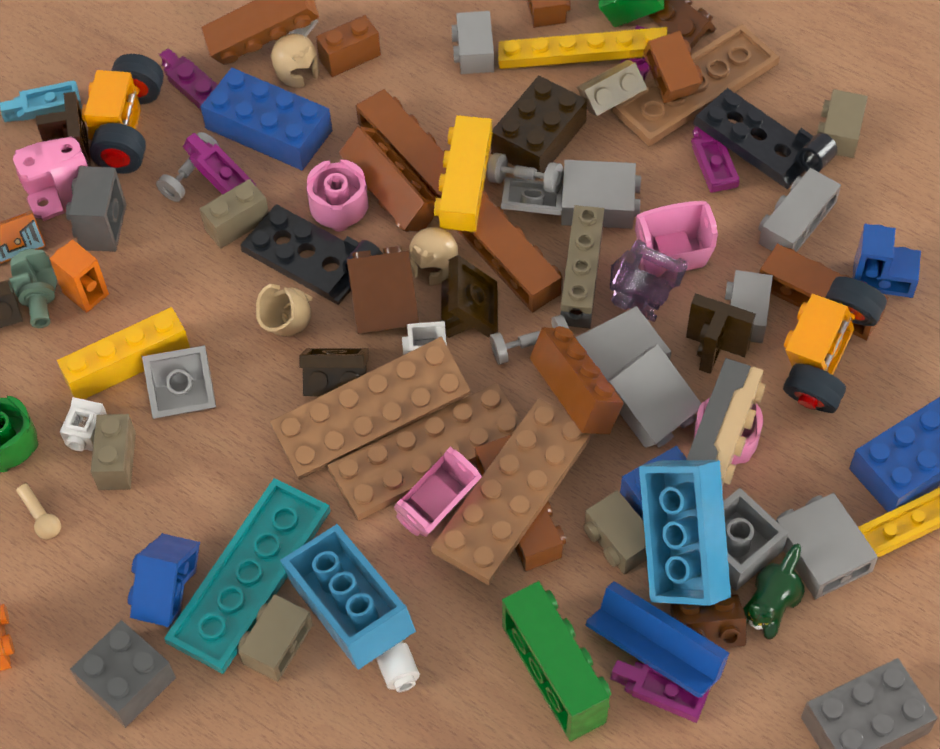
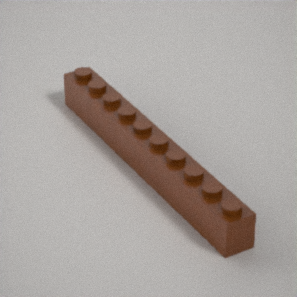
M385 89L356 105L358 124L361 127L377 130L436 198H441L442 192H439L440 174H446L447 168H443L445 150L443 151L436 144L432 134L426 133L419 126L415 116L409 115L403 109L398 98L392 97ZM483 189L476 232L457 230V232L533 313L561 295L562 274L555 265H550L546 261L541 250L536 245L532 246L520 227L517 225L513 226L507 219L505 212L499 206L495 207Z

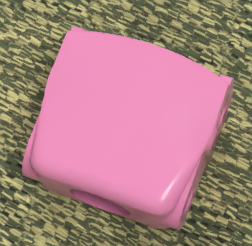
M65 137L38 142L16 150L13 156L18 178L25 191L29 194L27 201L35 218H42L45 221L66 213V205L72 201L73 196L72 180L77 178L80 166H88L78 141L74 137ZM48 201L46 206H38L39 202Z
M706 201L683 202L655 208L636 215V256L639 268L642 272L646 271L649 277H658L704 267L716 247L718 236L716 221L710 205Z
M450 446L429 471L396 503L394 508L397 512V519L412 534L416 536L420 534L426 537L481 479L482 475L462 454Z

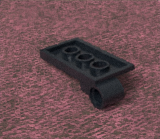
M726 88L698 113L693 122L695 126L786 189H789L798 176H802L810 168L820 172L836 156L838 150L835 141L829 135L818 133L813 136L803 128L796 135L729 88ZM728 119L735 120L737 123H731ZM751 135L758 136L762 140H757L753 138ZM776 152H781L786 157L779 156Z
M277 204L240 244L241 250L245 254L337 305L351 291L347 259H353L352 253L371 250V256L383 254L370 241L362 240L359 243L348 236L342 240ZM281 237L291 239L288 243H276V240ZM305 250H311L315 252L314 255L309 258H303L299 256L300 253ZM330 263L339 265V267L334 271H326L323 269L327 264Z

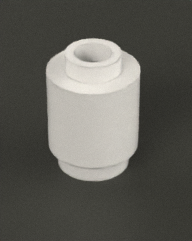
M403 640L376 658L388 689L404 692L415 686V681L419 678L420 673L408 644L403 643Z

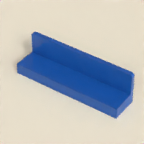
M615 581L607 586L600 609L588 618L585 624L594 632L698 698H701L721 678L730 654Z

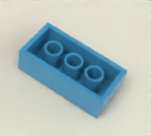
M660 460L639 466L650 602L711 606L730 598L731 590L720 460Z
M338 524L280 560L291 585L357 670L416 632L405 604Z

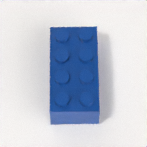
M231 68L200 106L205 129L302 171L333 131L329 108L235 68Z
M940 397L855 450L849 469L887 512L903 506L940 486Z

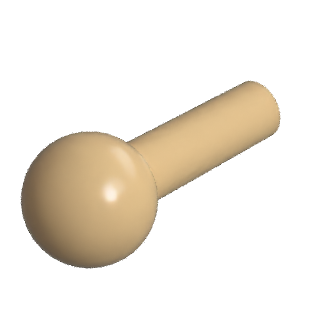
M27 483L16 489L18 495L36 520L34 524L35 533L42 539L56 537L61 530V523L58 517L46 513Z

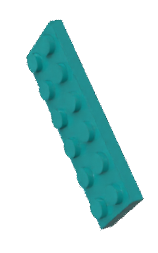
M273 478L164 637L166 644L224 674L238 653V645L242 636L247 631L251 632L256 624V617L261 606L264 603L270 602L273 595L277 594L288 577L280 560L314 538L331 512L330 505Z

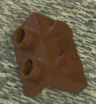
M664 0V9L649 14L648 17L658 26L667 27L669 34L680 31L683 39L689 42L691 50L707 30H710L712 33L716 30V27L711 22L713 17L701 7L698 11L691 7L693 4L691 0Z
M738 594L731 595L730 598L711 606L670 603V611L674 619L721 648L742 647L746 645V616Z

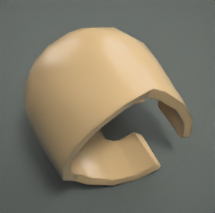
M293 33L281 37L274 43L271 59L276 75L281 82L294 88L305 87L303 77L301 75H293L291 71L298 68H309L311 62H313L311 67L313 77L317 79L319 73L315 46L309 38Z
M430 227L420 230L413 237L409 247V255L414 278L418 277V266L416 263L420 268H441L438 272L430 273L429 285L441 284L442 281L449 278V259L458 255V245L450 232L442 228Z
M269 284L261 290L256 302V319L260 326L279 336L290 337L303 331L311 318L309 301H312L313 297L298 288L284 287V290L279 291L280 285Z

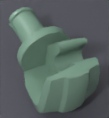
M26 249L11 258L10 268L13 277L9 279L19 302L29 307L30 324H32V327L44 328L51 323L47 304L55 298L57 278L49 260L50 257L45 251Z

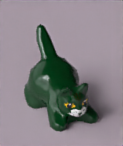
M798 543L790 548L781 564L770 563L761 569L756 577V592L743 607L746 624L749 623L750 626L757 630L763 629L766 639H774L778 634L786 608L788 606L791 608L797 606L805 593L802 579L794 571L801 554V545Z

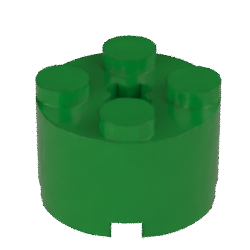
M13 396L0 398V472H7L27 460L38 447L37 431L25 405Z

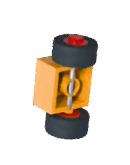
M124 54L115 60L112 71L96 70L94 81L89 83V99L87 104H84L82 107V119L87 123L88 138L92 140L90 146L91 159L99 167L116 168L117 173L127 174L138 170L142 164L146 142L144 137L136 130L141 112L140 104H148L158 98L164 79L163 70L160 65L149 57L140 54Z
M836 277L825 298L811 294L808 303L804 302L801 305L797 315L798 324L794 331L790 330L784 342V348H786L785 351L792 369L783 387L785 393L798 401L800 405L811 410L834 413L838 409L841 399L846 392V386L833 374L854 331L853 323L863 326H875L878 323L887 303L886 297L879 290L857 279Z

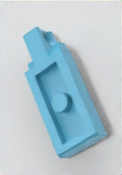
M72 80L19 92L20 96L15 97L14 100L0 102V110L4 122L35 119L38 115L65 111L64 93L76 92L80 108H82L76 81Z

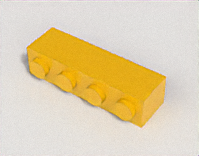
M456 115L455 126L449 127L448 145H451L450 150H445L443 168L447 169L446 174H440L439 192H442L441 198H436L434 215L439 216L440 228L476 232L492 141V119Z
M170 307L56 361L73 397L87 399L144 372L142 356L190 348L182 323L173 308Z

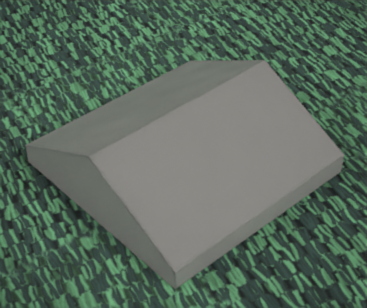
M505 177L501 209L561 216L563 184L557 193L545 191L543 181Z
M205 345L142 356L153 419L216 408L212 376Z

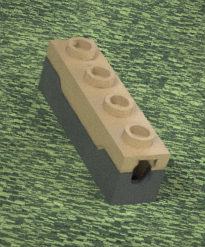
M725 358L686 459L720 460L722 487L724 483L730 485L736 465L731 464L734 455L740 457L746 442V438L742 437L744 428L751 429L756 415V411L752 410L754 401L761 402L766 388V384L761 383L762 369L752 368L749 365Z

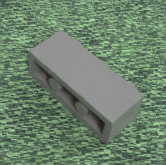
M812 168L803 177L798 176L791 186V192L787 196L782 195L772 215L767 214L762 219L758 228L761 231L759 244L773 251L778 243L797 252L837 203L841 184Z

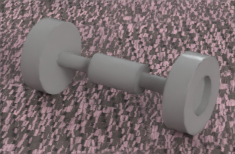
M203 132L197 134L205 144L209 142L220 147L218 142L210 135ZM188 158L180 167L176 178L163 174L156 182L158 190L166 198L174 202H179L186 193L180 181L183 178H188L196 168Z
M493 153L489 159L487 177L490 182L501 183L506 173H512L514 177L523 179H544L543 184L546 192L557 193L562 186L564 169L560 163H549L545 173L537 172L536 168L518 165L515 168L507 167L508 162L505 154Z
M562 314L552 317V328L558 326L568 328ZM540 331L518 336V340L509 343L504 342L500 332L491 334L490 343L497 364L500 365L509 361L507 349L520 346L522 349L535 345Z

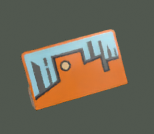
M32 211L0 222V264L11 260V258L23 250H38L45 247L46 244Z

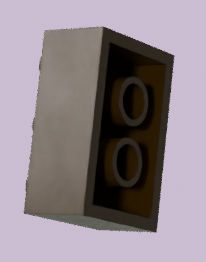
M538 75L492 129L491 154H505L507 162L513 166L536 168L537 172L545 173L548 164L555 161L586 123L587 99Z

